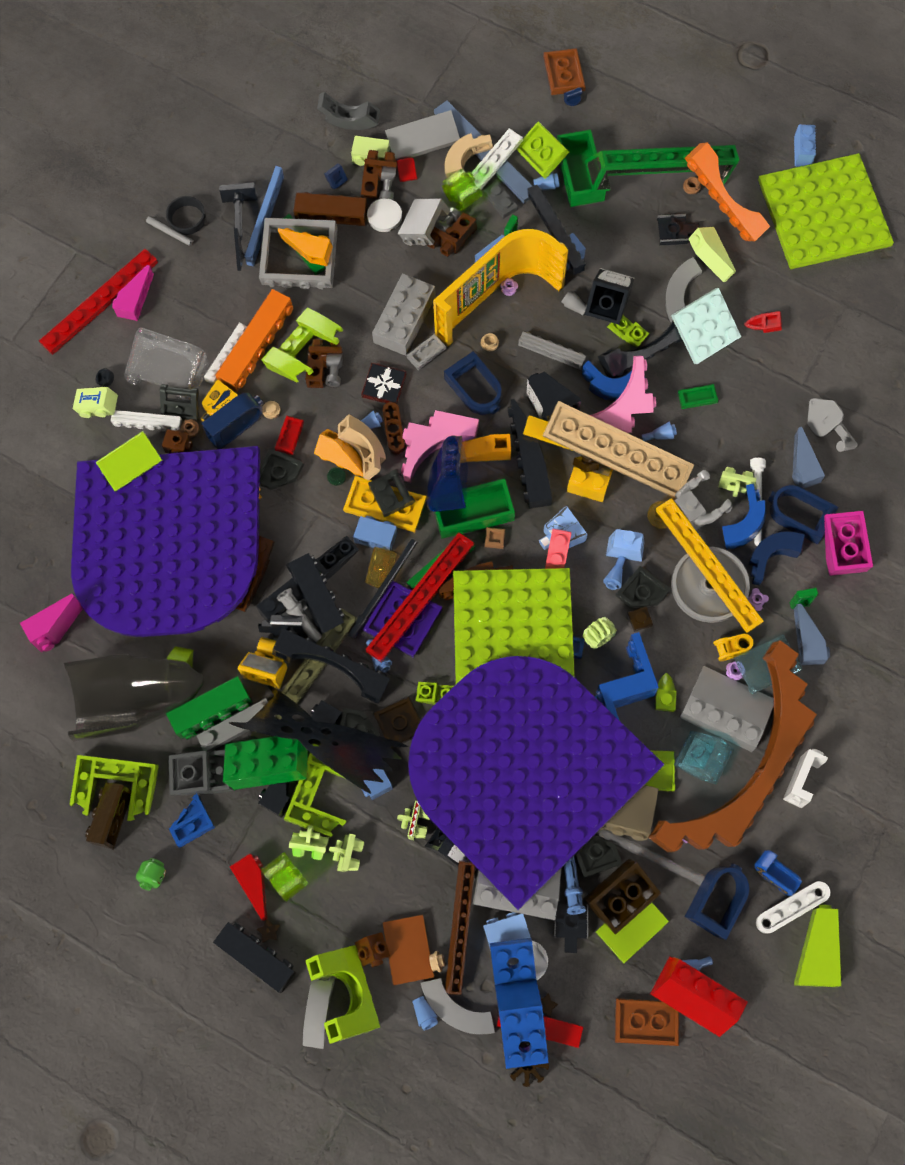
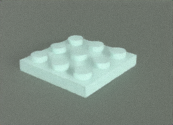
M719 288L713 289L671 315L694 364L700 363L741 337Z

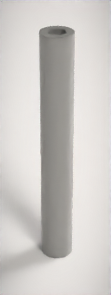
M150 216L147 217L146 223L188 246L193 244V240Z

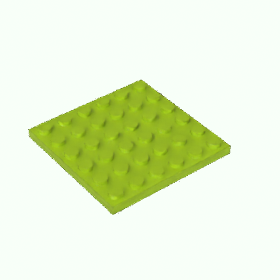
M859 153L765 174L758 178L790 270L891 247L894 243Z
M570 568L453 571L456 684L477 667L492 660L511 656L534 657L551 662L566 670L575 678Z

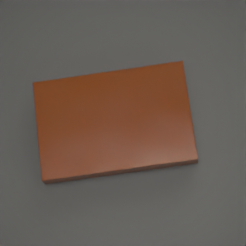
M577 48L543 53L551 95L564 94L579 87L582 91H585V82Z
M423 915L383 922L386 945L390 954L389 963L393 985L434 978V972L431 969L429 960L430 950Z
M616 999L615 1042L679 1046V1012L662 1001Z

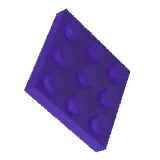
M393 581L363 630L376 637L411 593V590ZM430 601L394 648L414 658L440 615L442 607Z

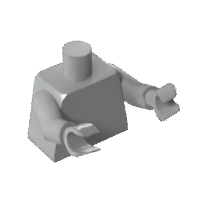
M706 470L698 473V477L692 478L675 494L676 500L674 502L695 530L700 529L706 524L713 523L722 516V513H729L732 510V503L727 499L720 508H716L711 513L706 514V510L691 490L696 488L701 481L710 479L709 476L711 475Z

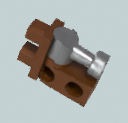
M369 150L364 164L361 188L362 198H377L379 180L383 181V190L380 191L379 198L393 200L394 193L391 191V186L396 176L397 165L394 152H385V160L382 161L378 160V151Z
M454 207L449 208L450 212L443 221H436L430 234L435 242L433 245H427L432 249H435L438 244L441 245L440 252L447 257L453 252L457 254L459 248L463 246L470 234H474L477 230L476 219L464 212L460 214Z
M321 339L313 340L312 346H309L307 366L313 370V373L308 375L306 372L307 388H324V369H330V375L326 377V385L330 387L340 386L341 378L338 376V369L342 367L343 362L340 340L337 345L330 342V347L323 346L324 343Z

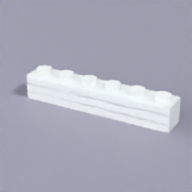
M239 322L205 374L206 382L212 385L215 384L217 381L216 373L247 328L246 325Z
M115 410L114 415L111 416V422L116 427L125 426L127 428L137 427L138 429L147 428L160 431L169 429L177 431L181 430V424L183 423L180 416Z

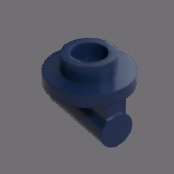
M579 87L565 92L564 102L569 106L578 105L581 101L582 89Z

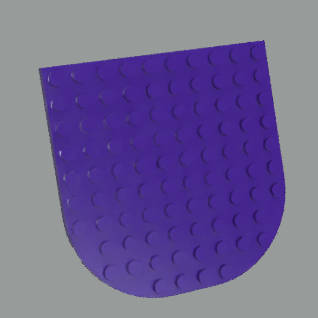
M258 446L159 454L163 461L116 492L96 464L98 460L77 462L71 578L73 589L80 605L94 621L107 630L125 636L177 635L203 630L216 621L220 622L236 609L248 593V588L255 577L258 565L260 448Z
M511 656L489 661L462 678L426 713L419 723L411 742L408 761L413 792L424 813L518 911L664 766L662 761L569 672L551 662L526 656Z

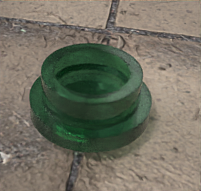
M335 467L329 470L327 479L330 484L339 486L345 482L346 474L343 469Z

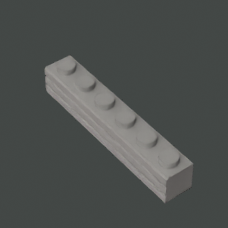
M523 331L519 339L518 346L579 370L582 369L585 363L586 356L583 353L575 352L571 348L567 349L561 344L553 343L551 340H544L542 337L534 336L530 332Z

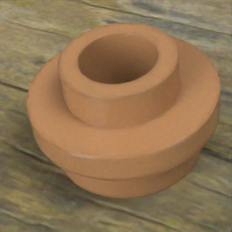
M689 177L684 181L683 189L686 193L696 194L700 191L701 183L698 181V178Z
M189 419L181 424L180 429L186 431L190 438L198 434L199 425L195 420ZM193 426L192 429L187 430V427Z

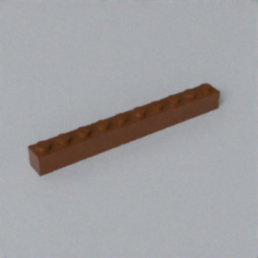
M459 860L445 986V991L448 994L461 995L475 870V866L471 861Z

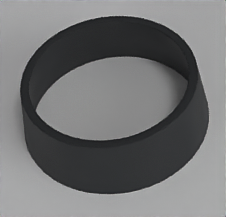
M178 197L167 207V221L174 230L183 235L194 234L204 225V206L194 197ZM193 206L198 208L202 213L201 220L190 228L174 226L172 224L173 214L181 207Z

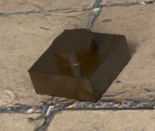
M584 455L574 457L573 465L584 472L598 470L600 463Z
M647 607L628 612L627 615L634 632L653 626Z

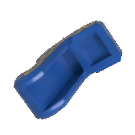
M770 850L764 851L754 864L755 870L764 879L777 886L782 893L792 896L801 885V878L779 862L776 853Z

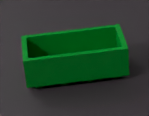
M591 130L557 135L556 139L569 151L559 164L570 207L605 201L606 191H592L585 164L586 159L597 153Z
M505 479L431 497L441 539L456 536L458 532L464 534L515 520V511Z
M237 676L166 713L176 735L181 739L189 740L197 735L196 732L202 729L204 731L215 726V722L219 720L224 721L232 717V713L250 707L249 704L253 702L244 684Z
M276 736L225 744L223 782L233 790L307 779L308 750L297 739Z

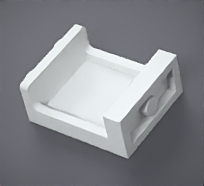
M809 749L800 757L783 800L800 808L811 801L813 794L803 790L802 787L811 766L819 768L827 761L828 757L824 756L823 752L817 749Z

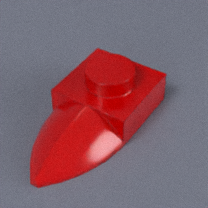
M770 312L754 316L745 322L744 326L754 330H763L764 333L782 330L781 312Z

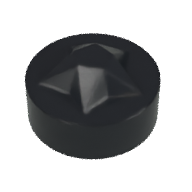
M107 368L99 370L95 378L96 383L101 387H109L114 381L113 372Z

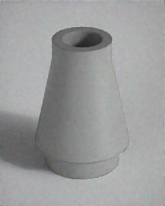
M569 290L561 301L564 307L582 316L584 315L587 305L575 292Z

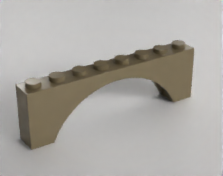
M644 785L600 830L612 831L613 834L619 836H632L634 840L638 841L647 840L651 833L659 789Z

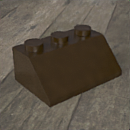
M105 783V786L101 788L99 804L92 813V824L88 826L85 833L88 843L114 850L131 798V790L126 786Z
M628 859L583 899L599 919L616 935L660 896L661 892L639 864Z

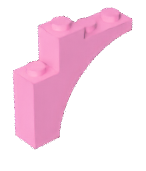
M633 356L632 373L626 388L619 398L604 410L590 416L626 433H632V428L635 427L634 417H631V414L653 412V408H656V397H653V393H645V390L648 389V380L644 378V371H647V361L643 356Z
M435 410L434 417H430L429 426L409 422L408 429H404L402 438L405 440L407 447L405 454L407 462L406 464L403 463L401 468L404 482L411 483L420 464L436 450L451 444L476 439L479 419Z

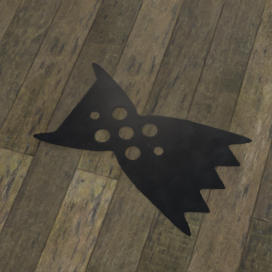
M270 685L268 687L274 697L246 723L229 722V724L242 729L299 740L322 763L369 794H371V791L364 783V780L383 783V780L373 769L392 771L391 767L382 758L401 759L391 747H408L403 743L381 736L378 737L351 727L316 722L298 704ZM280 715L282 719H276L274 716ZM301 715L304 717V721L297 722L292 716ZM289 726L293 729V733H285L281 730V727ZM309 727L312 729L313 732L311 734H305L300 730V728ZM321 727H326L330 729L332 733L326 735L321 733L319 729ZM317 739L321 742V745L313 746L309 743V740ZM335 741L339 743V745L334 746L331 742Z

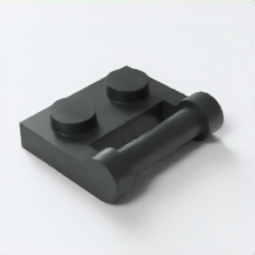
M161 384V415L180 416L183 420L191 419L197 421L199 418V388L185 389L168 387L166 384ZM167 394L190 396L191 400L168 398Z
M394 469L389 474L368 483L384 517L404 509L415 502L413 496L409 495L400 477L399 469ZM394 480L403 497L402 501L398 502L389 484L390 481Z

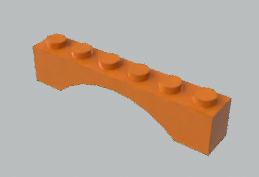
M708 142L700 143L684 158L688 162V168L697 174L698 181L709 190L710 197L719 203L720 210L728 215L730 223L740 231L739 234L745 241H756L770 227L761 213L743 208L728 194L720 177L718 156Z

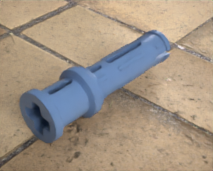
M573 856L564 865L567 887L564 894L568 900L569 908L567 913L577 915L584 913L586 909L582 903L581 895H583V890L579 887L575 856Z

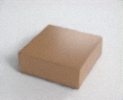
M487 527L485 547L503 549L505 529Z

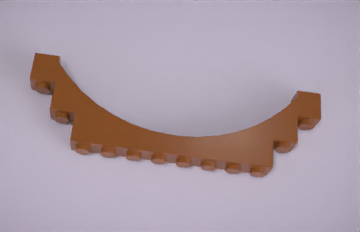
M781 640L773 642L762 658L767 662L771 676L774 714L770 739L757 770L747 784L732 799L716 810L701 817L679 823H669L666 820L658 821L648 838L665 851H678L683 845L684 841L682 839L696 849L710 847L714 840L712 837H715L727 847L739 845L743 840V833L753 824L754 815L764 806L763 801L765 797L773 791V784L783 775L785 771L783 768L786 763L793 759L795 755L794 750L802 744L805 738L804 734L814 725V718L817 714L798 701L805 695V688L808 684L790 671L796 665V658L799 654Z

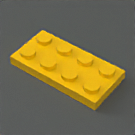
M358 476L354 477L343 508L344 512L362 517L371 516L376 521H389L398 528L416 532L427 499L426 496L408 491L409 495L413 496L415 502L404 509L384 517L368 485L372 480ZM391 486L398 502L402 501L403 497L398 488Z

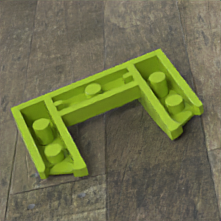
M306 308L296 321L299 326L278 349L272 347L261 359L269 370L296 383L299 382L296 376L303 371L307 372L308 375L313 373L310 367L294 358L313 335L337 345L339 339L334 337L336 331L343 332L341 326L309 308Z
M310 753L307 764V779L299 780L284 821L308 829V826H313L314 832L332 837L331 831L338 824L344 826L346 820L310 806L324 771L342 778L344 777Z
M77 755L70 806H74L77 803L84 808L82 814L89 816L97 779L105 778L133 782L127 821L135 820L134 815L145 812V815H149L159 765Z

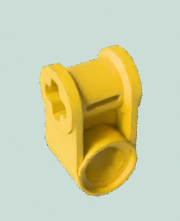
M740 634L714 641L713 644L717 647L720 656L718 658L719 661H727L748 654L753 646L752 637L748 634ZM745 641L748 644V647H740L739 642Z

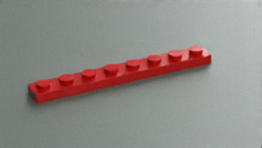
M146 249L142 250L39 340L40 344L50 354H55L111 305L113 300L117 298L118 292L146 265H149L152 269L158 263V260Z
M458 532L365 649L367 653L382 663L474 546L473 541Z

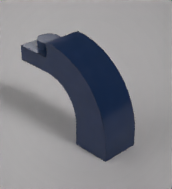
M779 532L761 541L753 552L748 564L753 566L750 577H753L752 584L760 586L763 581L767 560L771 557L786 555L798 558L805 535L796 532Z

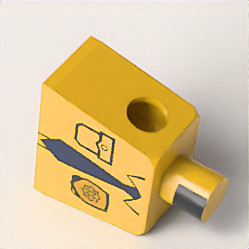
M217 380L202 401L206 413L201 420L205 421L238 395L221 381Z

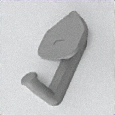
M821 398L811 399L809 401L807 423L814 434L822 437L834 429L843 440L839 441L836 445V449L839 452L855 449L857 442L842 424L844 413L837 402Z

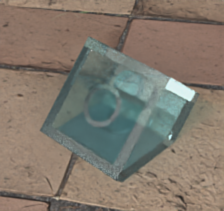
M690 731L674 766L702 781L717 785L733 749L722 738Z

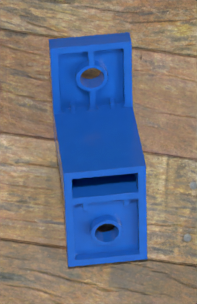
M639 632L631 635L626 647L629 658L632 657L634 665H632L634 674L600 684L597 692H595L596 696H594L618 720L615 708L652 698L659 688Z
M524 938L490 943L506 1069L549 1063L543 1009L536 980L532 939ZM510 958H517L519 960L515 965L507 963ZM523 1041L530 1042V1045L527 1048H522L519 1046V1044Z

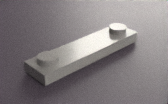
M265 698L198 734L197 738L203 751L211 752L250 731L233 726L229 722H248L269 702L268 699Z

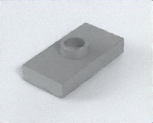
M433 334L408 353L407 359L419 370L446 350V346Z

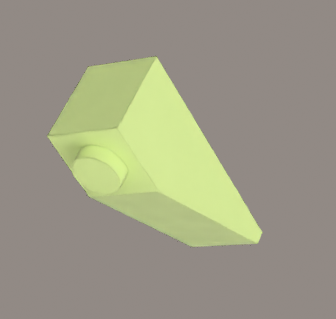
M714 227L697 228L688 238L698 257L723 282H726L736 272Z

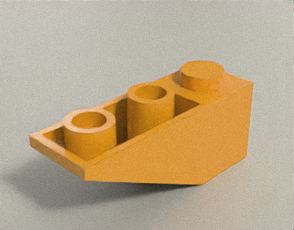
M278 228L281 239L307 261L323 266L328 265L333 248L328 237L323 235L313 236L308 232L299 233L290 228Z
M329 429L323 431L319 435L314 454L323 460L335 463L339 468L352 471L356 476L363 477V463L357 451L350 444L338 439V433Z
M510 434L488 435L454 444L455 462L511 460Z

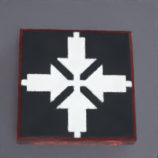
M371 363L361 394L362 398L385 404L388 402L398 404L407 371Z

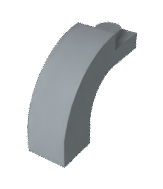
M328 976L311 981L304 1020L303 1046L324 1049L327 1036L324 1023L328 1021L331 996L336 977Z

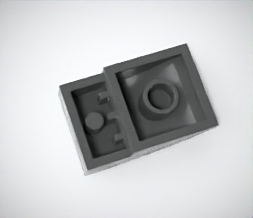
M225 750L169 755L170 795H195L196 793L200 795L235 791L223 782Z

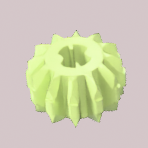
M602 617L589 625L584 630L582 636L591 648L597 649L610 641L615 636L617 630L612 621Z

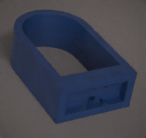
M474 351L444 371L445 381L470 411L479 415H487L490 413L495 414L500 410L501 385ZM473 367H476L496 391L497 396L489 403H477L469 397L456 379Z
M242 393L201 423L207 438L217 449L224 448L260 418L263 412L261 406L263 402L258 395L253 397L250 393Z
M794 485L782 487L777 492L772 491L767 500L771 503L770 514L776 523L792 532L804 534V538L817 545L825 534L824 516L835 514L839 508ZM783 496H793L822 511L823 514L813 530L784 515L778 508L777 500Z
M731 863L730 867H715L711 869L702 881L684 917L713 936L727 940L749 895V883L746 876L741 872L742 868ZM728 872L735 880L736 892L719 924L701 911L718 878Z

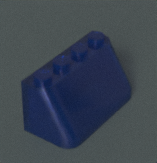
M452 435L447 437L443 441L429 472L427 505L430 511L437 512L466 508L468 465L462 436Z

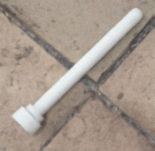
M753 458L750 460V468L754 472V478H756L754 489L759 490L760 501H762V472L766 468V460L764 458ZM762 529L754 538L756 546L762 541Z

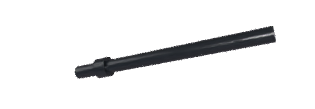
M411 538L362 615H359L355 620L356 624L349 633L350 637L355 639L362 627H365L368 618L418 543Z

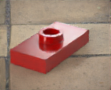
M286 415L275 445V451L289 455L294 454L304 426V420Z

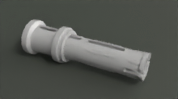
M291 588L286 589L277 596V600L283 603L287 609V614L302 616L303 631L308 638L317 642L322 635L302 609V603L297 601L292 594L293 590Z

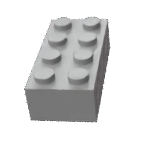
M402 273L372 332L373 343L407 356L436 297L435 286Z

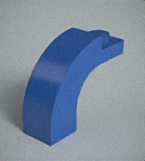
M589 360L583 365L582 369L584 379L590 382L589 390L596 396L611 401H616L623 393L632 373L631 371L621 378H609L604 376Z
M754 484L746 485L749 501L747 516L737 524L722 526L726 550L738 548L749 543L758 535L763 527L766 516L765 500L760 501L759 490L754 489Z

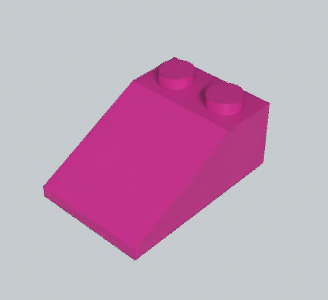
M856 511L825 515V551L829 576L861 573L870 570L873 567L864 512Z
M70 594L24 620L20 625L30 643L41 653L43 651L47 652L60 642L83 608L79 600L73 594Z

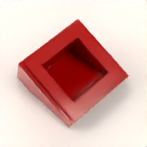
M414 158L397 160L400 182L417 180Z

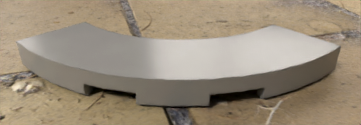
M694 257L679 266L668 283L665 307L671 323L673 321L671 315L685 307L684 293L687 286L702 273Z
M441 978L421 983L427 1002L444 1022L458 1030L471 1034L495 1033L491 1012H473L456 1004L446 993Z

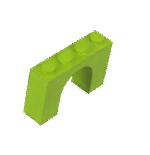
M356 945L318 954L305 960L311 981L328 976L337 977L346 985L350 994L348 1012L344 1016L324 1023L330 1044L380 1028Z

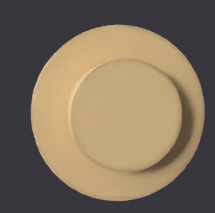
M492 333L484 335L481 339V346L486 351H494L499 345L497 336Z
M268 401L262 406V413L268 419H275L280 414V406L275 401Z
M434 951V954L429 956L432 971L442 972L443 967H445L444 955L440 954L439 951Z

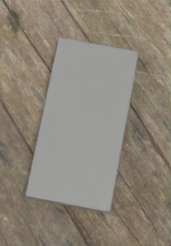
M451 110L385 130L391 152L395 153V162L452 146L460 139Z

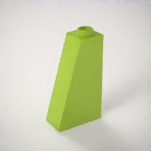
M819 905V908L812 911L794 986L841 987L838 909H832V905Z

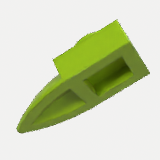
M665 673L658 682L659 688L656 692L655 710L675 712V686L670 675Z

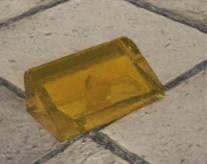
M374 547L365 583L379 589L394 566L396 553Z

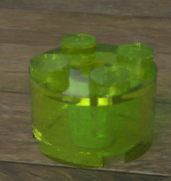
M463 169L457 170L442 181L444 183L442 188L450 202L454 201L457 204L455 208L461 212L483 196L482 191L474 183V175L471 172L466 173Z
M285 852L261 870L286 902L309 884Z

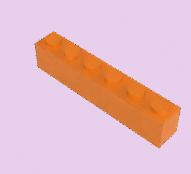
M271 290L216 373L217 380L235 392H238L245 385L247 376L254 371L257 361L264 356L265 349L268 344L270 345L273 342L277 330L283 327L285 318L292 313L293 305L290 297L276 290Z

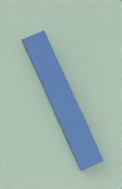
M275 166L245 253V259L249 266L255 264L263 241L265 218H270L284 179L283 170L278 166Z

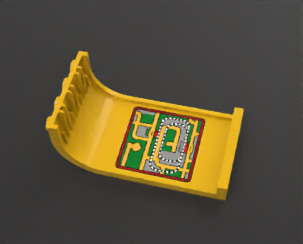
M522 229L506 235L433 300L435 335L447 347L453 343L452 329L499 288L502 281L512 276L523 273L538 275L556 290L560 291L563 289L568 249L565 244L559 243L551 235L535 229Z

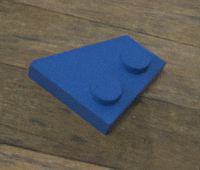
M197 793L192 797L193 800L189 806L180 813L178 820L174 821L169 828L179 848L215 828Z

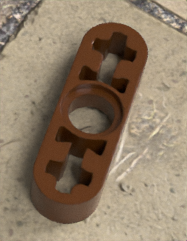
M388 402L383 406L388 449L392 454L398 455L405 449L404 439H402L403 430L400 412L396 403ZM389 409H393L394 419H390ZM393 424L399 427L396 432H391L388 428ZM397 437L399 448H395V446H393V438Z

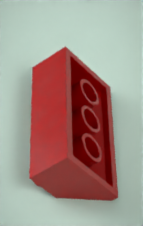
M670 956L650 993L718 1037L722 1036L739 1021L748 1001L684 961Z

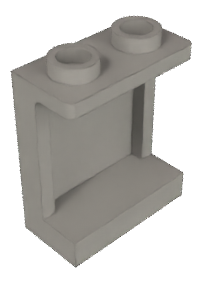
M414 199L398 235L405 244L410 246L433 245L435 241L431 238L430 234L438 217L448 216L450 212L449 207L442 199Z

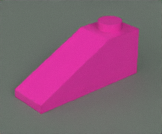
M146 265L118 292L117 298L113 300L112 308L117 317L138 321L154 276L149 265Z

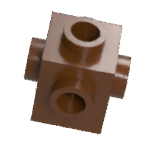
M166 430L162 443L165 453L191 452L193 441L186 431Z
M382 932L366 936L354 942L362 967L370 964L372 968L383 964V959L390 956Z

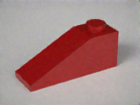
M250 853L231 865L230 869L260 918L265 921L267 919L264 872L261 869L264 865L258 856L254 857Z

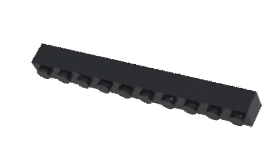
M538 185L527 188L528 197L551 236L567 247V263L574 275L585 271L586 263L584 259H581L580 252L576 250L575 244L571 242L570 236L567 235L565 227H562L556 212H553L552 206L548 203L547 197L543 195L542 189Z

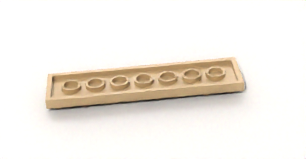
M560 401L557 402L542 435L551 441L589 457L673 498L687 483L694 464Z

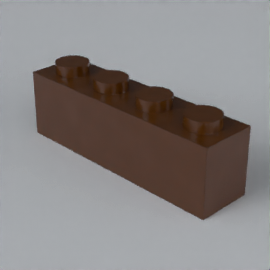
M296 192L294 204L295 219L336 221V224L365 226L367 215L366 198Z

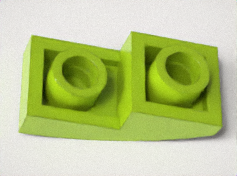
M624 315L619 325L610 323L607 327L617 336L635 347H638L649 335L637 322L633 324Z
M418 682L416 701L435 705L454 686Z

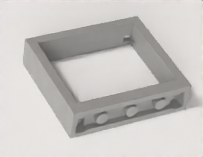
M265 218L259 272L261 284L269 285L270 287L282 286L284 288H292V286L302 289L317 287L322 290L323 288H333L338 231L336 221ZM278 228H290L299 233L308 232L310 234L329 235L333 248L328 265L326 266L325 276L267 273L271 232L278 233Z

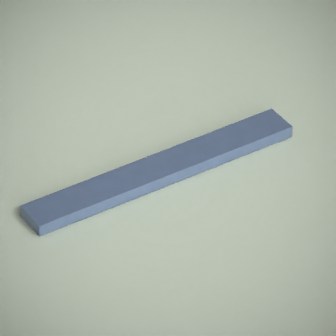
M447 100L434 109L435 115L452 111L460 138L470 133L473 139L481 136ZM490 150L475 155L482 161ZM506 160L495 175L524 204L529 200L527 188L532 187V185Z

